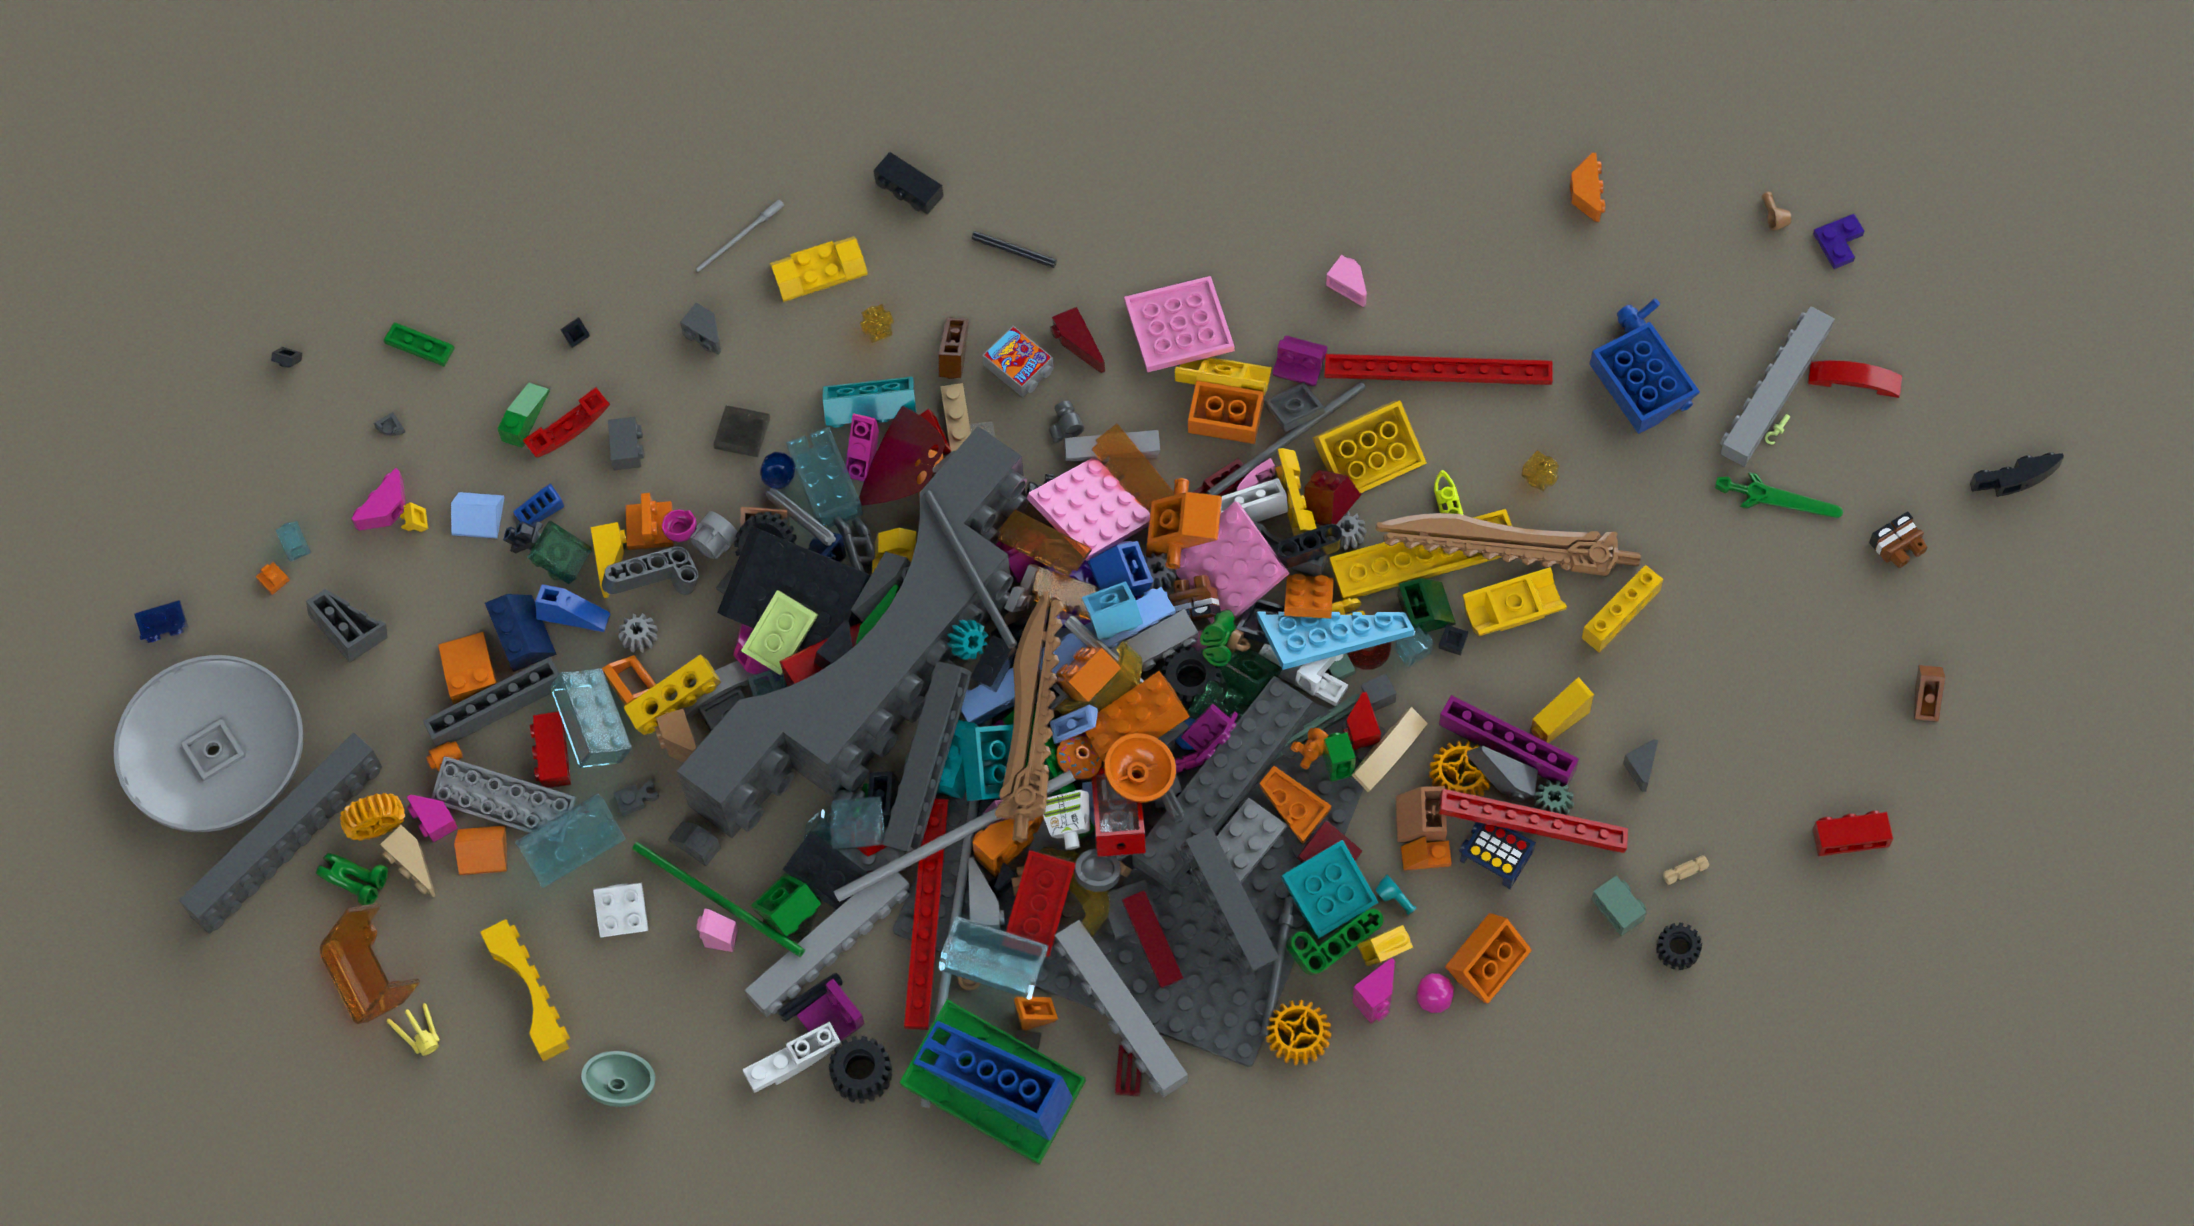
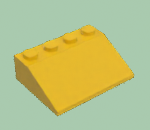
M1400 400L1392 401L1312 437L1328 472L1347 475L1360 493L1427 464Z

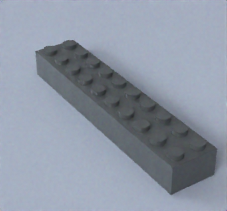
M1273 676L1236 723L1237 725L1230 732V738L1223 745L1219 744L1214 754L1204 763L1177 797L1184 816L1178 820H1172L1168 811H1166L1145 838L1146 853L1132 854L1133 865L1172 891L1190 868L1189 863L1185 864L1180 856L1179 851L1182 850L1180 846L1186 839L1212 827L1215 835L1218 833L1281 753L1284 746L1310 716L1313 701Z
M353 732L179 899L190 917L209 934L214 930H218L223 925L224 920L231 913L237 912L242 903L248 897L253 896L266 879H271L283 863L290 861L294 856V852L301 846L306 845L318 829L324 828L329 819L335 813L340 812L352 796L358 795L369 780H373L378 776L380 769L383 767L374 750Z

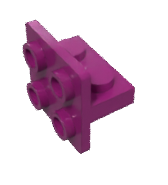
M1284 336V339L1279 341L1277 347V360L1273 369V376L1316 386L1328 347Z
M1212 704L1182 734L1181 737L1199 752L1195 759L1197 763L1203 758L1208 760L1216 751L1215 747L1218 744L1223 745L1230 738V732L1237 725L1234 722L1238 716L1235 711L1228 717Z

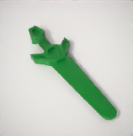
M1748 472L1752 481L1749 486H1744V484L1740 483L1735 484V482L1731 481L1730 477H1717L1715 488L1719 491L1727 493L1729 490H1734V492H1743V494L1747 495L1748 499L1740 505L1743 508L1748 509L1759 503H1765L1839 518L1843 515V509L1837 505L1766 486L1755 473Z

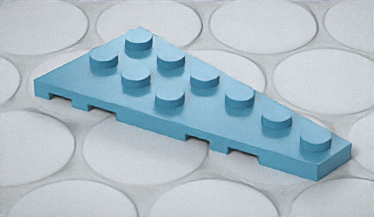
M1257 612V619L1282 670L1414 635V628L1405 612H1377L1375 615H1362L1361 612H1352V615H1340V612H1332L1331 619L1284 616V612H1278V615H1266V612Z

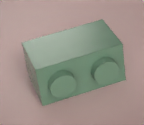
M1617 875L1593 891L1591 900L1620 936H1623L1644 921L1647 913L1644 903L1640 899H1635L1627 882L1621 881Z

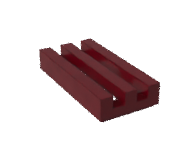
M1119 1045L1115 1095L1140 1097L1142 1073L1138 1067L1136 1070L1135 1090H1130L1133 1062L1132 1052L1128 1054L1125 1090L1121 1089L1123 1054L1127 1052L1123 1045Z

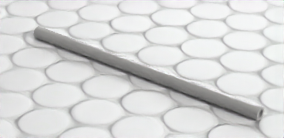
M1070 770L1048 781L1047 795L1076 781ZM995 808L835 890L834 893L840 902L1003 817L997 818L995 816L997 809Z

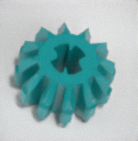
M968 619L967 621L959 620L958 626L952 625L953 633L947 634L952 640L947 645L952 648L951 652L954 655L959 656L963 660H968V658L976 659L977 653L984 654L982 647L988 645L984 641L988 634L983 631L984 627L982 624Z

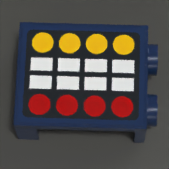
M1476 822L1471 830V833H1473L1471 839H1465L1459 849V852H1461L1460 862L1465 863L1467 859L1472 860L1502 877V885L1511 889L1533 854L1536 843L1512 829Z

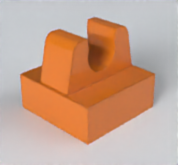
M274 562L270 565H265L256 576L257 580L271 595L290 581L288 576Z

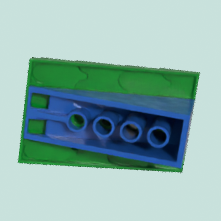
M947 999L899 1083L908 1091L934 1104L937 1108L1040 1165L1077 1099L1080 1090L1083 1088L1086 1079Z

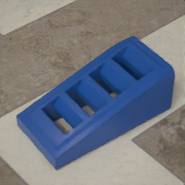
M549 484L514 510L513 513L519 522H525L530 525L537 521L540 522L564 508V504L552 484ZM550 497L553 500L551 503L547 500ZM541 502L546 506L543 509L539 505ZM535 507L538 513L534 514L531 508ZM526 511L531 517L528 521L523 515Z

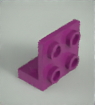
M832 979L825 984L827 993L800 1012L797 1017L808 1032L830 1022L840 1042H842L865 1023L860 1011L836 981Z

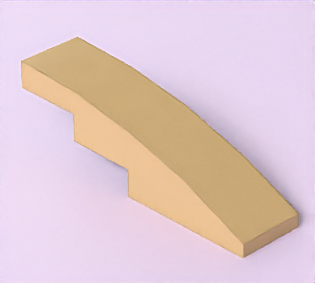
M1412 707L1407 709L1398 722L1389 728L1380 742L1371 748L1352 776L1369 792L1405 753L1428 723Z

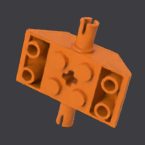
M1184 478L1175 479L1173 496L1154 500L1151 503L1146 557H1152L1153 552L1156 556L1167 553L1165 566L1169 569L1180 568L1181 551L1183 549L1218 540L1222 497L1188 492L1189 480Z

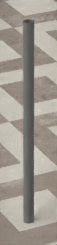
M932 491L925 492L923 496L1006 645L1008 648L1015 647L1017 645L1015 639Z

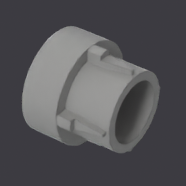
M709 511L696 526L697 530L690 537L692 544L703 555L710 559H718L736 541L737 538L735 536L738 531L724 517Z

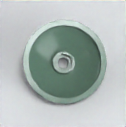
M609 1051L598 1054L587 1061L582 1069L581 1084L585 1092L597 1102L612 1107H627L642 1102L652 1093L655 1086V1073L646 1060L635 1054L624 1051Z

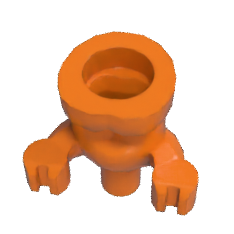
M1319 728L1309 729L1308 740L1305 745L1301 742H1293L1290 747L1292 751L1299 752L1304 756L1300 763V766L1304 769H1309L1311 763L1323 754L1324 738H1327L1329 735Z

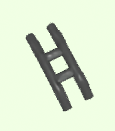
M839 516L834 518L833 523L843 536L851 566L861 571H864L863 566H871L872 575V560L875 559V549L870 529L859 517H856L852 520V524L857 529L856 531L860 537H852V531L848 524ZM855 546H864L867 557H858Z

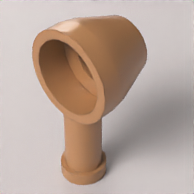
M1771 192L1764 193L1761 198L1768 210L1767 221L1771 230H1779L1790 225L1791 213L1787 210L1776 208Z

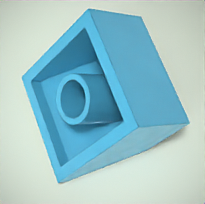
M1126 581L1082 597L1098 640L1112 638L1119 632L1131 631L1143 624L1136 600Z

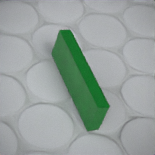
M395 322L384 339L385 344L443 367H445L455 349L454 345Z

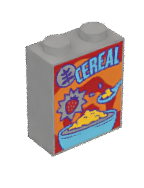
M1014 325L982 355L983 366L1021 397H1024L1028 392L1032 393L1038 386V383L1043 378L1049 377L1054 369L1053 357Z

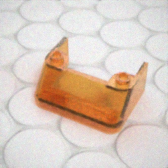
M380 903L347 908L320 945L321 958L352 1020L356 1024L369 1022L402 1005L420 983L419 979L402 982L397 980L389 983L371 948L377 937V929L371 920L381 908Z

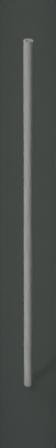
M993 718L982 723V727L992 726ZM980 800L970 801L966 823L977 818ZM974 833L963 840L935 1019L948 999L969 869L968 858L971 856ZM922 1098L920 1106L930 1108L931 1103Z

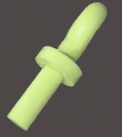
M1785 414L1779 424L1773 426L1774 431H1770L1765 435V441L1768 444H1775V441L1771 442L1768 440L1770 435L1777 436L1779 433L1782 434L1784 432L1783 427L1790 418L1788 414Z

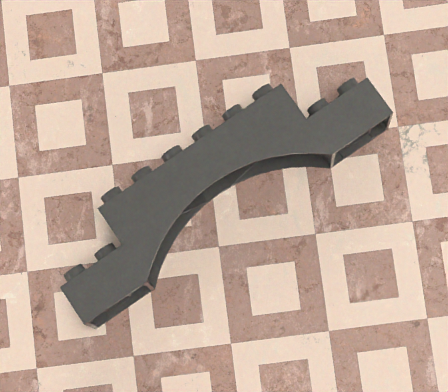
M979 426L975 428L919 493L920 521L912 562L903 584L889 608L856 646L823 670L789 687L765 695L741 699L736 702L677 770L688 806L733 838L741 828L745 831H750L757 825L764 813V808L761 807V804L771 793L780 796L787 790L794 778V773L791 771L792 768L833 798L839 790L847 789L853 793L860 788L868 775V769L865 768L867 763L875 754L883 758L893 749L898 740V734L895 731L905 719L913 723L919 718L924 707L925 694L929 690L932 680V671L937 661L956 665L954 661L959 656L954 655L951 652L952 648L947 645L952 640L947 635L953 633L952 625L958 626L959 620L967 621L972 619L984 627L991 619L989 612L923 494L927 491H932L999 613L1004 618L1009 610L1005 609V605L1012 591L1013 577L1010 575L1008 554L995 545L998 543L1001 535L997 531L1007 518L1012 522L1017 521L1029 504L1025 493L1027 479L1024 477L1022 456Z

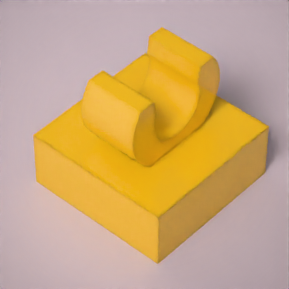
M411 502L403 506L404 512L400 515V518L404 519L406 524L401 526L402 529L407 531L415 529L419 532L428 529L425 508Z

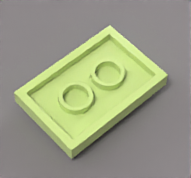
M777 590L741 651L779 675H783L779 661L797 652L818 614Z

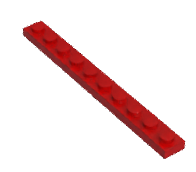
M1325 354V378L1552 385L1553 361Z
M948 799L934 800L921 846L946 834ZM945 848L920 860L918 864L904 1020L905 1029L929 1030Z

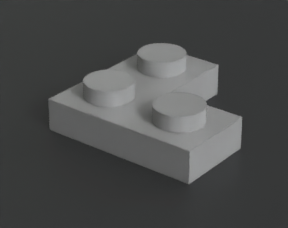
M1035 564L1028 566L1020 586L1013 587L1005 609L1011 612L1025 611L1026 608L1031 606L1034 599L1032 595L1034 588L1040 585L1043 578L1041 574L1042 567Z

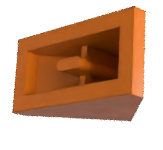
M1051 997L1014 998L1015 1011L1022 1032L1058 1020Z

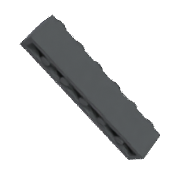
M551 657L423 720V723L437 747L448 741L450 743L458 741L565 686Z

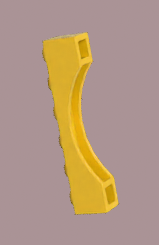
M507 919L480 931L493 959L514 970L529 988L533 1004V1018L529 1034L542 1060L545 1061L569 1049L566 1041L570 1037L564 1026L560 1028L556 1020L560 1019V1016L554 1005L549 1007L546 1000L550 996L545 986L539 987L536 979L540 978L535 965L529 966L526 959L530 958V955L525 945L519 946L516 939L520 938V935L515 925L510 926Z

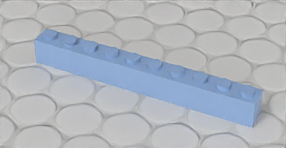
M1162 587L1157 590L1151 589L1143 595L1144 597L1136 600L1143 621L1142 625L1131 631L1119 632L1112 638L1100 639V641L1109 649H1112L1176 614ZM1091 622L1086 624L1085 627L1097 637ZM1073 633L1064 636L1061 639V645L1054 651L1053 654L1058 656L1060 662L1053 668V673H1056L1064 664L1069 665L1074 660L1073 655L1081 647L1084 649L1087 647ZM1045 647L1043 648V651H1042L1043 656H1042V658H1041V665H1040V669H1041V670H1042V664H1043V657H1044ZM1013 668L1008 669L997 692L980 684L972 690L967 689L960 712L965 721L980 725L1015 706Z

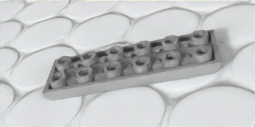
M446 756L443 758L431 799L443 801L446 807L563 843L577 798Z

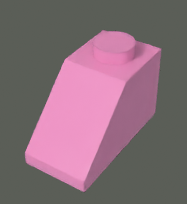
M1341 255L1327 273L1326 286L1364 307L1366 305L1367 292L1361 267L1354 259Z

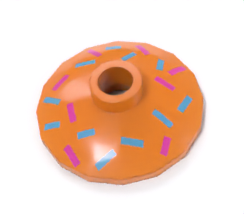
M1076 735L1061 741L1056 751L1057 763L1064 773L1070 770L1074 778L1078 780L1090 779L1098 773L1102 764V759L1097 754L1090 739L1084 736ZM1078 752L1083 753L1085 757L1080 756Z

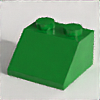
M784 873L750 906L772 928L787 937L798 929L800 923L812 916L821 903L804 882Z

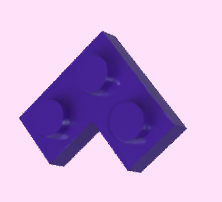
M1855 214L1814 229L1813 235L1833 269L1854 262L1855 256L1847 242L1863 236L1865 231Z

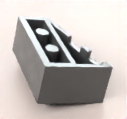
M326 589L306 601L308 616L349 663L388 638L386 623L378 622L368 616V613L365 611L357 610L350 606L349 602Z

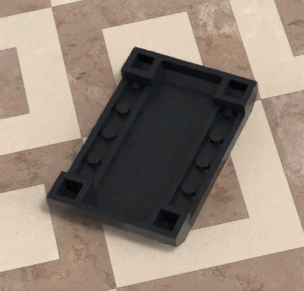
M751 526L717 613L754 629L776 591L779 590L818 614L800 645V648L806 649L829 638L845 620L849 622L850 627L863 623L851 609L870 579L871 574Z

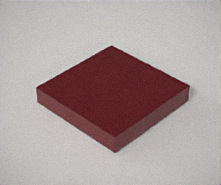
M1326 820L1297 856V859L1303 863L1340 840L1344 841L1355 861L1362 853V850Z

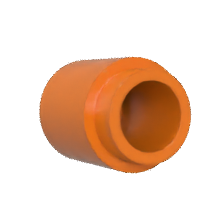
M448 741L428 750L429 756L426 757L430 768H436L439 772L444 756L460 760L463 758V755L456 741L452 743Z

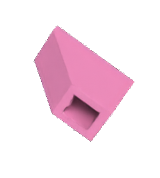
M704 909L703 916H699L697 921V930L700 933L704 946L706 948L733 952L738 933L736 922L712 910Z

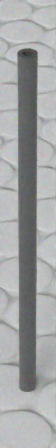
M1361 381L1325 406V414L1297 426L1209 489L1206 494H1220L1277 453L1278 449L1287 446L1365 390L1364 383Z

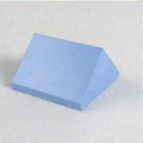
M459 492L451 502L452 535L497 539L504 495Z

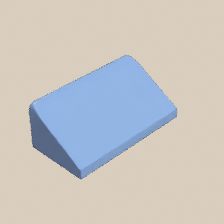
M1087 705L1050 721L1054 743H1060L1095 728L1098 714L1097 708Z

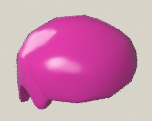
M680 509L670 511L664 517L662 529L666 537L675 542L688 541L696 531L697 526L696 517H694L692 512Z
M1441 974L1425 975L1420 980L1417 988V1002L1422 1009L1430 1013H1441L1450 1007L1454 996V987L1449 978Z

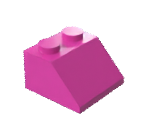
M1390 958L1354 986L1352 1002L1371 1024L1375 1020H1383L1390 1013L1395 966L1393 958Z

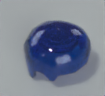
M774 452L767 455L760 468L762 482L766 486L775 489H782L790 485L795 474V464L792 458L783 452Z

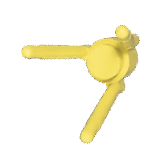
M423 1003L422 1007L430 1033L427 1030L422 1031L411 1012L405 1010V1014L417 1032V1035L414 1037L415 1042L391 1019H387V1023L413 1047L416 1054L421 1053L422 1056H426L439 1047L437 1042L440 1039L436 1034L426 1003Z

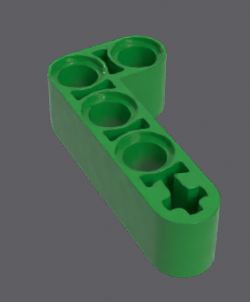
M1369 909L1356 916L1318 946L1308 933L1298 932L1287 939L1286 947L1306 974L1315 975L1324 971L1383 925L1384 918L1379 910ZM1372 916L1374 918L1372 924L1363 928L1361 924H1364ZM1348 929H1353L1355 931V941H1351L1350 939H1348ZM1297 937L1304 941V948L1302 950L1297 949L1294 941ZM1329 943H1334L1337 946L1338 951L1336 955L1329 953ZM1311 957L1316 958L1319 962L1316 970L1312 969L1309 965Z

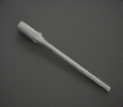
M778 199L765 211L760 212V216L756 221L698 266L696 271H701L759 223L768 221L771 216L784 207L782 201Z

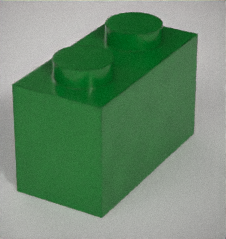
M1339 732L1332 733L1327 738H1324L1323 758L1331 782L1352 777L1355 771L1356 757L1347 732L1343 734Z

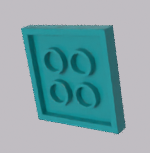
M1343 840L1280 876L1316 939L1379 903Z

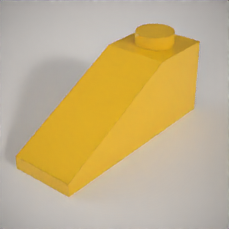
M618 522L591 527L600 587L604 598H608L610 595L602 589L601 585L605 569L609 565L622 561L624 555L623 544L627 543L625 529L620 530Z

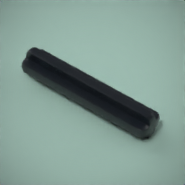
M833 973L778 1010L780 1018L787 1022L827 993L825 984L832 979L841 986L843 981L839 974Z

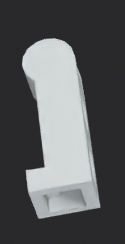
M1344 654L1303 664L1297 671L1294 684L1314 696L1319 690L1322 680L1321 676L1334 661L1341 660Z

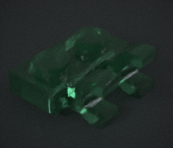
M1208 680L1203 695L1196 693L1188 714L1190 718L1197 720L1212 704L1228 717L1234 711L1238 714L1240 710L1236 706L1241 702L1243 695L1238 693L1237 689L1228 687L1223 702L1215 700L1221 695L1223 688L1219 687L1217 682Z

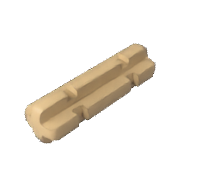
M1702 855L1695 858L1696 860L1694 861L1690 860L1676 866L1674 870L1671 868L1664 871L1663 878L1665 882L1670 885L1677 882V879L1682 880L1696 874L1698 870L1701 872L1709 867L1707 858Z

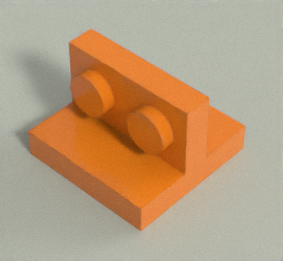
M641 493V504L626 505L628 550L674 546V541L668 539L662 529L664 517L670 511H673L671 501H652L650 493Z

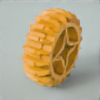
M1458 740L1456 747L1450 742L1447 744V749L1441 747L1439 754H1434L1433 756L1434 762L1430 763L1432 771L1429 772V777L1433 779L1431 782L1432 786H1445L1447 790L1483 797V790L1488 791L1490 789L1489 783L1491 782L1481 771L1476 770V767L1469 764L1468 760L1471 761V759L1467 756V751L1479 747L1478 744L1471 748L1469 741L1466 742L1465 746H1461V742ZM1460 758L1457 762H1449L1452 759ZM1462 765H1464V773L1462 774L1461 779L1459 780V772L1462 768ZM1443 774H1446V777L1452 778L1455 785L1451 784ZM1467 782L1474 783L1470 786L1462 787Z
M376 793L372 796L367 795V797L359 798L358 801L352 802L350 806L344 808L339 817L340 825L347 838L352 840L358 839L359 841L364 839L370 840L388 832H393L394 828L399 827L400 823L404 821L405 810L398 796H394V794L382 793L378 795Z
M1301 999L1299 1004L1295 1006L1291 1000L1289 1001L1288 1008L1286 1005L1281 1004V1012L1274 1009V1018L1269 1017L1272 1025L1267 1026V1030L1271 1031V1033L1266 1036V1042L1272 1043L1269 1048L1271 1051L1277 1050V1058L1285 1055V1063H1288L1291 1058L1294 1059L1293 1063L1295 1066L1298 1065L1299 1060H1302L1303 1064L1307 1065L1309 1057L1315 1062L1317 1060L1316 1053L1323 1056L1325 1052L1323 1048L1329 1047L1330 1042L1327 1039H1331L1332 1033L1328 1031L1331 1029V1024L1325 1022L1327 1020L1326 1014L1320 1015V1007L1312 1010V1002H1309L1306 1007L1303 1006V1000ZM1292 1017H1300L1297 1021L1294 1022L1287 1020ZM1308 1019L1315 1024L1319 1035L1313 1034V1031L1307 1027ZM1302 1026V1033L1295 1039V1032L1297 1033ZM1278 1030L1283 1031L1284 1035L1290 1038L1289 1046L1281 1040ZM1304 1043L1310 1045L1306 1048L1297 1049L1299 1045Z

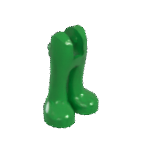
M1223 610L1214 616V622L1204 628L1200 636V643L1207 646L1202 654L1214 666H1225L1231 659V651L1225 645L1237 626L1233 623L1235 617L1230 610Z
M327 853L323 857L333 867L330 870L323 866H318L316 874L319 877L356 895L358 902L362 906L369 907L376 901L378 897L377 889L382 890L388 877L387 867L376 865L372 870H369L336 854ZM350 874L354 877H357L365 881L366 883L370 884L371 886L355 882L347 878L346 875Z

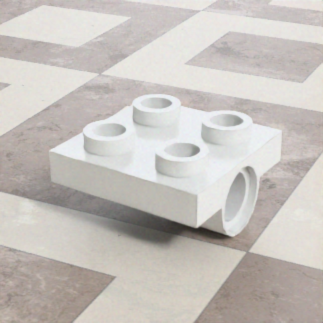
M642 882L617 884L593 890L600 937L649 930Z

